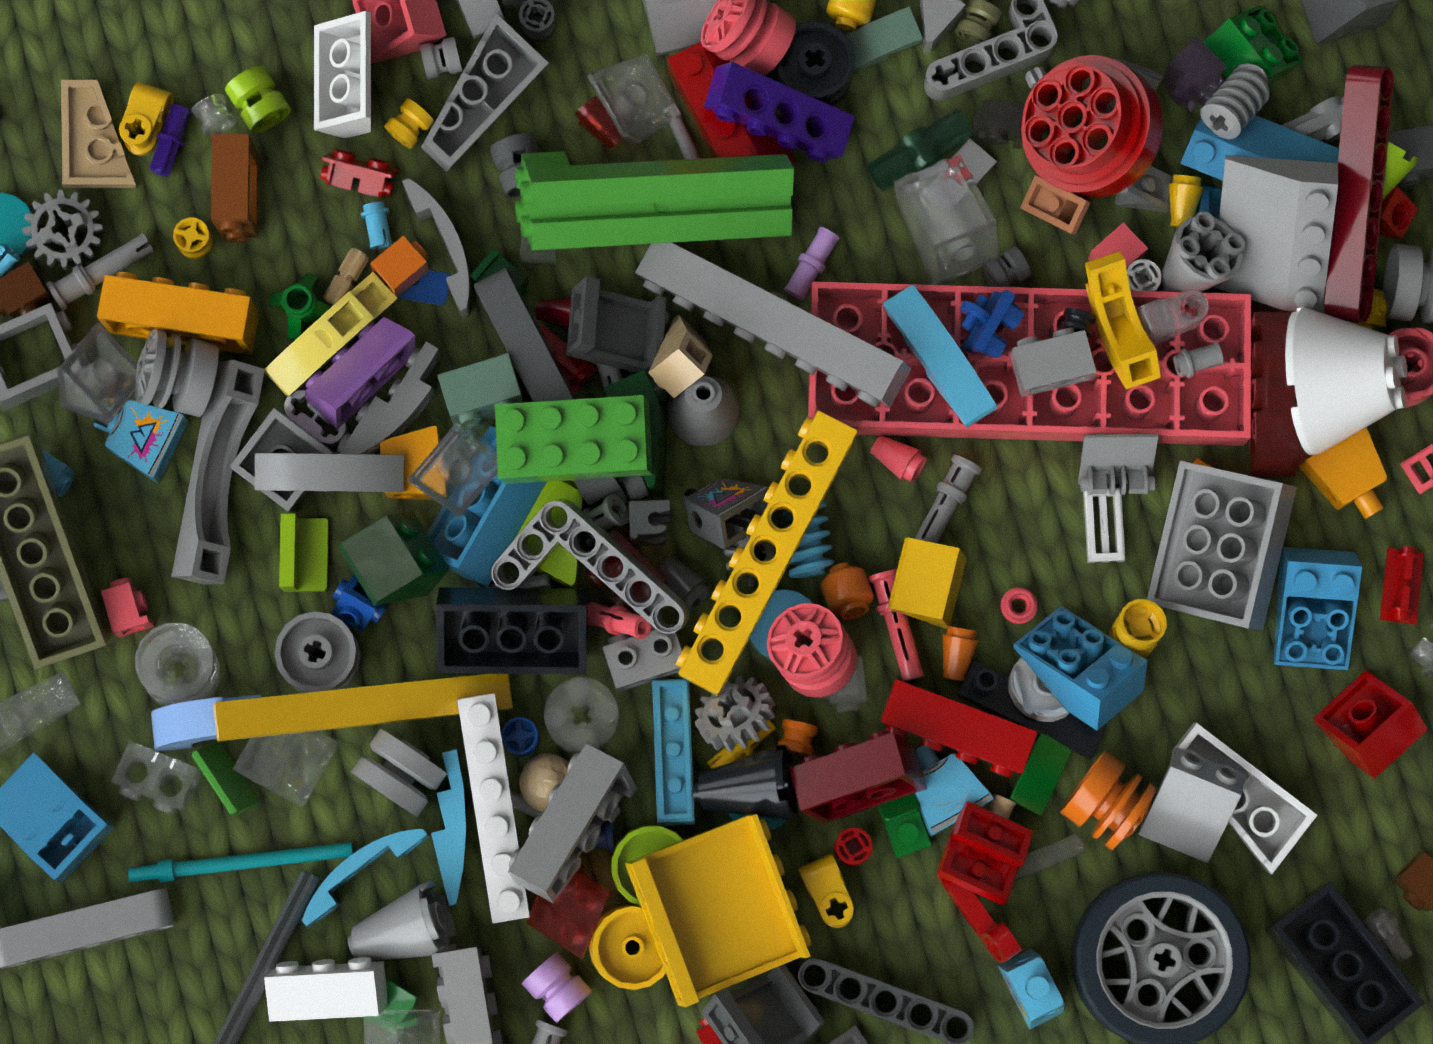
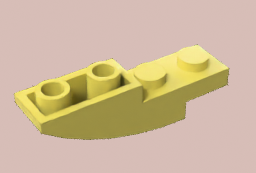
M372 272L265 368V373L287 397L291 396L343 347L353 340L364 327L379 317L398 298Z

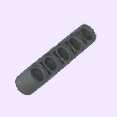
M814 958L804 962L798 969L797 980L803 990L947 1044H964L970 1040L974 1033L973 1020L965 1012L846 968ZM817 965L824 971L825 979L820 986L812 987L805 982L804 971L808 966ZM846 978L856 980L860 986V993L853 1000L845 999L839 991L840 983ZM881 991H888L895 998V1006L888 1013L879 1011L875 1006V997ZM916 1004H923L930 1010V1020L923 1026L914 1024L910 1017L911 1009ZM952 1017H959L966 1026L964 1035L959 1039H953L946 1031V1024Z

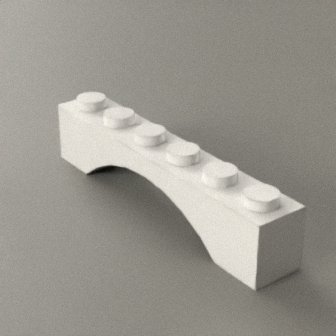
M490 693L457 699L492 924L529 918L526 890L524 887L516 884L508 873L509 861L519 846L495 694Z

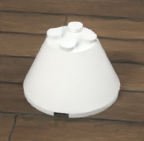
M1302 307L1296 308L1297 312H1292L1288 321L1285 348L1287 386L1295 385L1297 406L1290 409L1300 444L1307 454L1317 455L1391 412L1406 407V395L1404 387L1401 386V378L1407 377V363L1404 355L1399 356V344L1396 335L1390 336Z

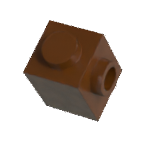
M29 261L0 278V313L2 316L8 313L14 319L54 300L36 269Z
M1426 852L1417 853L1392 881L1405 892L1402 897L1411 907L1417 911L1421 908L1424 911L1433 910V858Z

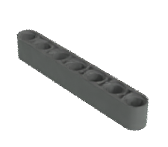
M505 267L475 283V290L533 402L576 399L508 268ZM618 477L574 480L589 506L622 489Z

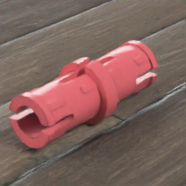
M590 602L588 604V625L605 628L608 633L616 636L627 634L638 639L646 638L651 631V624L641 615L630 613L625 607L618 605L608 607L597 602Z

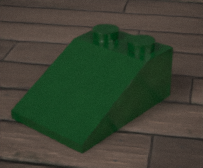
M643 369L604 387L607 397L644 395L649 401L652 475L643 477L648 488L659 497L665 494L668 412L664 403L670 400L666 390L660 388L655 383L653 377H650Z

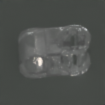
M1188 290L1166 299H1159L1138 307L1136 312L1153 345H1156L1176 335L1199 327L1204 321L1209 306L1208 300L1202 293ZM1188 303L1190 308L1197 307L1198 310L1194 317H1192L1190 312L1183 313L1185 304Z

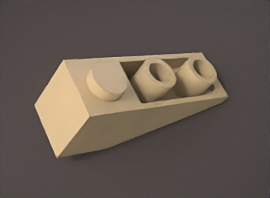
M678 314L673 319L648 373L660 388L665 389L675 398L705 374L713 355L705 340Z

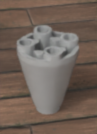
M1202 211L1194 217L1187 218L1176 229L1161 273L1160 291L1200 293L1229 280L1240 269L1242 263V251L1245 248L1243 237L1208 212Z

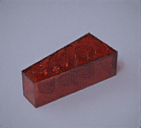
M1254 312L1251 322V438L1249 439L1251 476L1295 477L1299 464L1306 461V452L1298 439L1290 409L1297 406L1295 385L1287 386L1286 333L1291 313Z

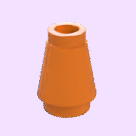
M955 626L947 627V633L943 634L944 678L965 680V675L979 640H975L976 630Z

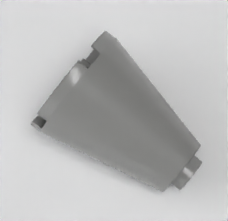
M703 375L675 398L672 395L669 397L670 401L667 403L669 425L677 437L689 445H717L728 438L737 425L739 418L737 396L733 389L718 377Z
M431 880L423 882L354 925L351 929V935L348 936V946L354 957H370L371 961L432 956L431 954L454 951L456 944L450 945V937L456 935L455 924L444 894L436 896L432 888L438 887V885Z

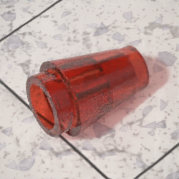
M597 96L591 98L575 112V116L580 120L578 124L603 145H606L609 150L613 149L626 137L606 101L603 100L601 102Z

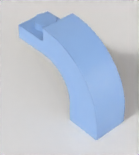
M261 695L200 699L172 704L153 710L151 717L155 752L193 748L192 744L217 739L213 704L222 701L261 698Z

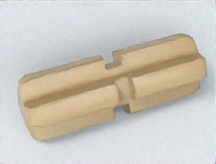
M351 248L338 269L340 271L339 276H334L323 296L326 303L333 306L354 287L351 284L352 281L358 280L368 262V256L364 252L356 248Z

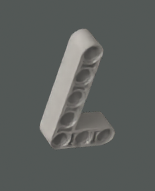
M558 499L544 505L492 567L491 576L494 583L501 589L511 590L525 584L557 546L561 544L661 633H675L684 627L689 620L688 606L681 598L579 507L567 499ZM556 506L562 507L567 512V522L563 527L557 526L552 521L551 512ZM583 531L590 532L595 538V547L592 551L582 549L579 544V536ZM531 534L538 535L543 541V549L540 554H534L528 549L527 540ZM610 556H616L622 561L623 571L621 575H612L607 570L606 563ZM507 562L514 563L519 569V577L515 582L509 581L504 576L503 568ZM637 581H644L650 586L651 596L648 600H640L635 595L634 586ZM665 606H672L678 611L679 621L676 625H669L662 619V610Z

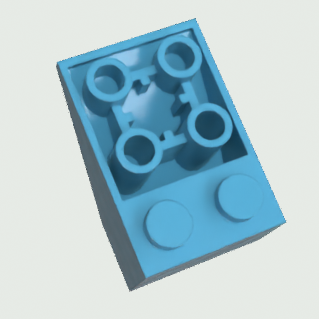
M1294 547L1282 548L1277 586L1274 665L1348 670L1362 573V564L1356 552Z
M1063 606L1056 609L1014 643V649L1065 709L1097 731L1144 691L1148 660Z
M35 752L0 787V827L55 881L64 882L115 828Z

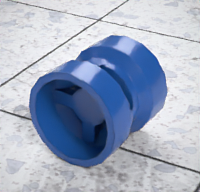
M524 717L510 719L501 731L503 745L510 754L516 757L531 755L537 750L540 743V735L535 724Z

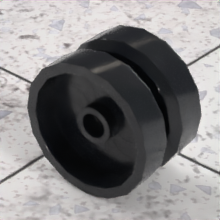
M810 21L796 25L791 45L775 67L774 79L826 104L835 106L845 97L851 86L855 57L851 43L841 30L828 23Z

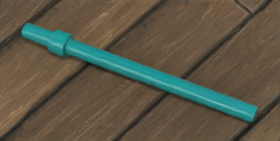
M352 842L180 862H174V859L158 860L157 864L128 867L129 882L159 879L161 883L175 881L176 877L347 858L353 854Z

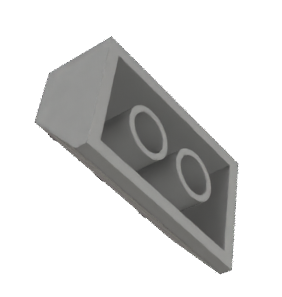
M642 0L657 56L684 50L701 42V32L705 20L718 0Z

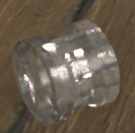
M224 94L208 96L197 102L191 109L194 116L201 120V130L206 137H211L212 134H221L232 128L237 122L233 113L228 112L226 108L227 100Z

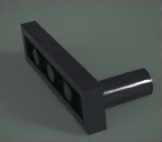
M973 661L957 694L958 696L1013 723L1035 730L1038 735L1042 732L1070 748L1073 752L1089 760L1092 759L1107 728L1106 724L1097 731L1071 713L1065 718L1054 722L1037 721L1025 716L1014 705L1009 695V677Z

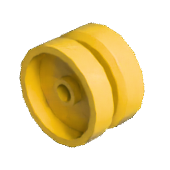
M626 904L613 907L598 918L590 932L588 949L592 964L604 979L619 988L637 990L650 987L664 977L666 974L640 906ZM630 940L639 944V950H633V955L628 954L625 950L626 943Z

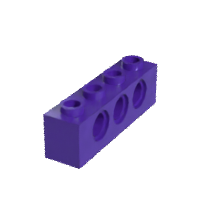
M734 62L715 67L704 108L715 112V117L719 120L729 123H741L746 126V131L749 133L773 137L777 139L776 143L779 146L793 150L798 148L807 152L809 159L822 163L843 156L854 116ZM745 95H747L751 101L750 109L747 107L745 103ZM776 108L781 113V122L776 117ZM807 122L811 126V135L807 132L806 129Z

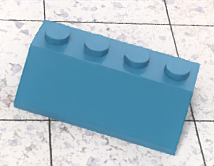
M1256 115L1235 139H1225L1213 133L1203 123L1201 118L1194 129L1180 164L1223 181L1225 155L1338 163L1339 148Z
M490 425L427 532L448 565L449 570L488 588L492 581L491 571L494 563L514 541L546 482L505 484L498 479L496 428Z

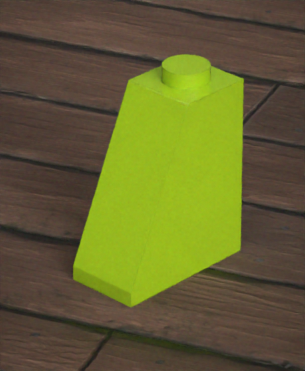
M547 481L517 536L548 502L567 499L583 510L584 498L575 481ZM559 506L554 507L551 512L554 524L563 527L567 522V512ZM531 534L527 540L528 549L534 554H540L543 549L542 539L536 534ZM581 534L579 536V544H581ZM559 544L537 569V572L542 575H548L549 579L568 589H575L578 581L579 560Z

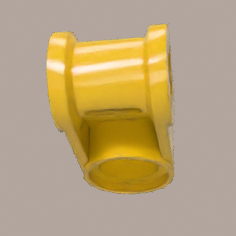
M139 81L134 85L129 97L128 106L119 126L120 136L130 153L143 156L153 151L158 140L156 135L161 132L169 112V106L174 101V94L172 92Z
M832 853L798 868L811 899L814 900L825 924L832 928H842L849 924L853 918L854 907L844 885L843 876ZM832 901H837L839 905L845 904L847 906V909L843 911L844 918L838 920L835 915H827L826 912L831 910L830 903Z

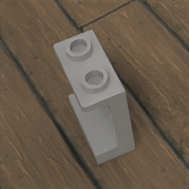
M1176 747L1172 754L1170 765L1150 805V809L1141 821L1138 835L1208 863L1240 800L1245 775L1231 766L1217 764L1203 758L1194 751H1185Z

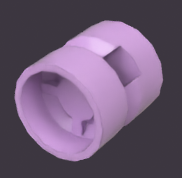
M558 951L521 983L535 999L543 998L545 1000L543 1008L556 1023L569 1014L592 992L579 975H570L571 966Z

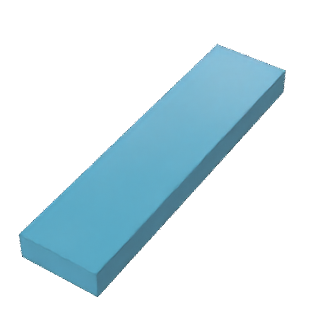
M686 679L652 680L657 826L695 824L689 681Z

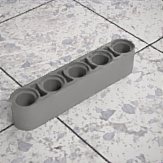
M168 889L153 890L1 928L0 969L175 926Z

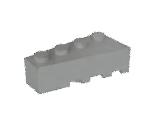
M497 13L492 18L421 146L446 172L455 165L548 65V62Z

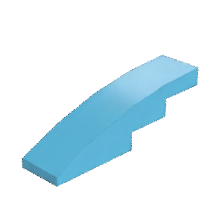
M913 284L882 303L884 311L904 336L905 343L925 368L927 377L966 428L998 409L997 404L965 355Z
M457 749L442 753L451 789L437 793L445 829L431 833L449 908L457 906L464 870L466 842L464 786Z

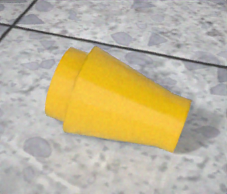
M1173 175L1172 183L1168 184L1171 213L1170 226L1178 228L1187 218L1195 216L1204 187H1201L1202 178L1189 175Z

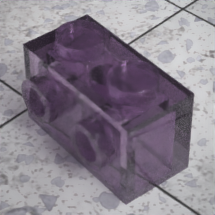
M1195 37L1170 61L1161 83L1169 90V96L1178 106H1186L1192 112L1199 104L1204 106L1225 82L1222 77L1227 66L1198 37Z

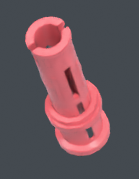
M896 568L868 577L869 583H873L878 600L877 613L880 616L884 615L902 676V682H906L925 675L921 668L907 615L888 609L890 599L885 583L887 582L891 594L897 572ZM894 612H896L898 623L895 622ZM899 629H901L909 660H906V656L898 632Z

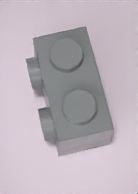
M1066 328L1052 334L1053 338L1039 341L1038 337L1035 336L1017 342V347H1013L1010 353V359L1021 397L1090 381L1094 378L1097 372L1085 330L1075 332L1074 328Z
M651 625V631L644 639L620 634L609 638V645L603 646V652L617 693L652 682V680H658L679 673L681 667L676 665L682 652L676 632L671 634L661 633Z

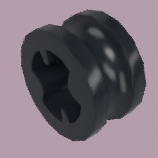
M1065 308L1063 315L1066 317V320L1061 321L1060 329L1074 328L1075 332L1085 330L1087 337H1091L1092 330L1090 325L1095 323L1096 317L1080 309Z

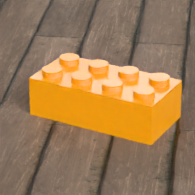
M116 272V276L104 275L97 318L110 334L148 339L153 329H159L166 332L167 338L171 333L179 334L182 345H186L190 338H196L217 343L218 349L221 351L252 355L260 313L251 297L246 296L247 293L239 289L226 288L224 293L210 291V286L200 283H189L188 287L174 285V281L167 278L153 277L152 282L138 280V276L132 273Z

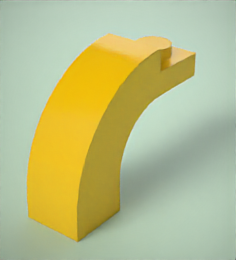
M1118 251L1086 262L1088 283L1085 286L1091 311L1096 317L1095 323L1106 353L1122 384L1128 390L1161 378L1156 348L1144 331L1133 303L1125 258Z

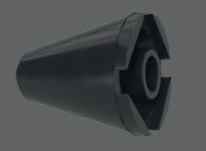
M786 744L777 745L700 773L698 781L693 782L695 803H701L705 811L740 815L757 814L758 817L784 820L795 819L794 813H797L798 800L790 769L787 767V764L793 763L789 747Z

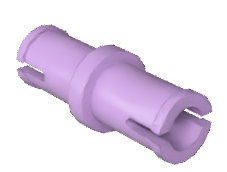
M819 227L806 253H801L798 258L800 263L784 288L787 293L803 301L818 273L823 274L826 269L824 263L834 245L840 239L839 236L824 227Z

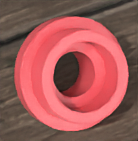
M1021 587L1012 588L1007 591L1000 603L1002 615L1013 624L1029 622L1035 616L1038 607L1034 594L1028 589ZM1015 600L1022 601L1025 604V610L1021 613L1015 612L1012 608V602Z

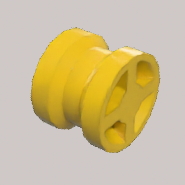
M188 217L176 224L173 230V239L179 251L185 257L200 259L211 251L213 237L202 220Z

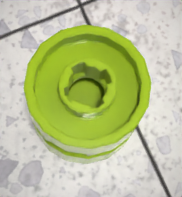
M261 65L254 66L238 74L225 88L235 108L243 109L241 117L252 134L262 133L282 122L291 111L281 92L273 90L275 83L266 68Z

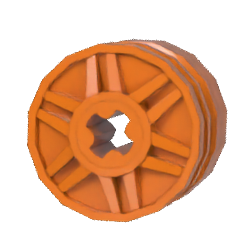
M1105 750L1070 795L1060 814L1078 827L1084 825L1092 816L1096 818L1098 822L1093 830L1092 837L1098 839L1107 827L1112 831L1106 839L1104 846L1112 851L1121 841L1130 837L1144 819L1158 787L1150 782L1137 794L1135 789L1143 776L1136 774L1126 784L1122 783L1119 779L1126 764Z

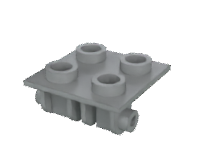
M1158 434L1084 435L1078 476L1080 491H1087L1088 495L1107 494V484L1110 495L1115 494V484H1119L1121 495L1126 493V484H1128L1129 494L1147 495L1148 491H1154L1155 477L1152 476Z

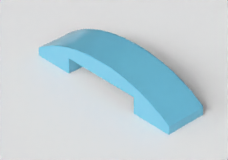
M424 829L397 832L373 841L350 855L319 886L306 908L302 918L303 923L306 927L311 928L339 907L340 904L332 893L389 849L401 860L430 838L428 833Z

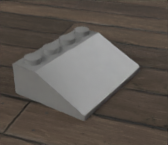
M1225 155L1219 220L1243 237L1245 248L1242 251L1243 259L1240 269L1229 280L1214 286V288L1232 294H1251V300L1284 311L1297 312L1296 308L1306 307L1322 313L1338 191V163Z
M1180 460L1147 600L1155 602L1159 607L1263 631L1297 487Z

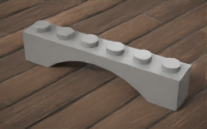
M236 360L218 362L213 390L208 405L202 414L171 577L203 585L224 584L231 550L228 535L227 509L233 470L229 466L236 458L243 434L258 406L265 372L264 368Z

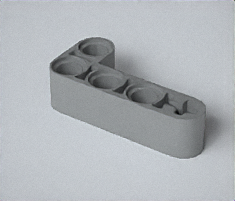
M1012 0L1008 12L1009 21L1013 28L1012 31L931 63L927 68L924 80V90L928 97L937 101L947 100L1047 60L1054 51L1058 34L1044 0ZM1028 4L1032 6L1034 13L1024 15L1019 12L1017 6ZM1037 35L1043 36L1047 39L1049 45L1038 47L1033 44L1031 38ZM1004 48L1010 49L1015 53L1016 58L1004 60L999 56L998 51ZM971 61L977 62L982 66L983 71L971 73L966 69L965 64ZM939 75L942 80L948 79L947 84L942 85L941 81L934 82L935 76Z

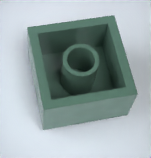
M508 353L437 375L450 418L456 431L463 429V432L466 433L484 427L485 421L495 419V404L523 403Z

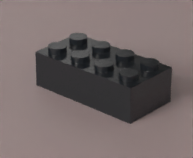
M439 587L436 601L437 673L586 674L588 659V589L514 588L505 590L501 588Z
M1331 882L1318 886L1264 928L1353 1044H1374L1425 1004L1420 995Z

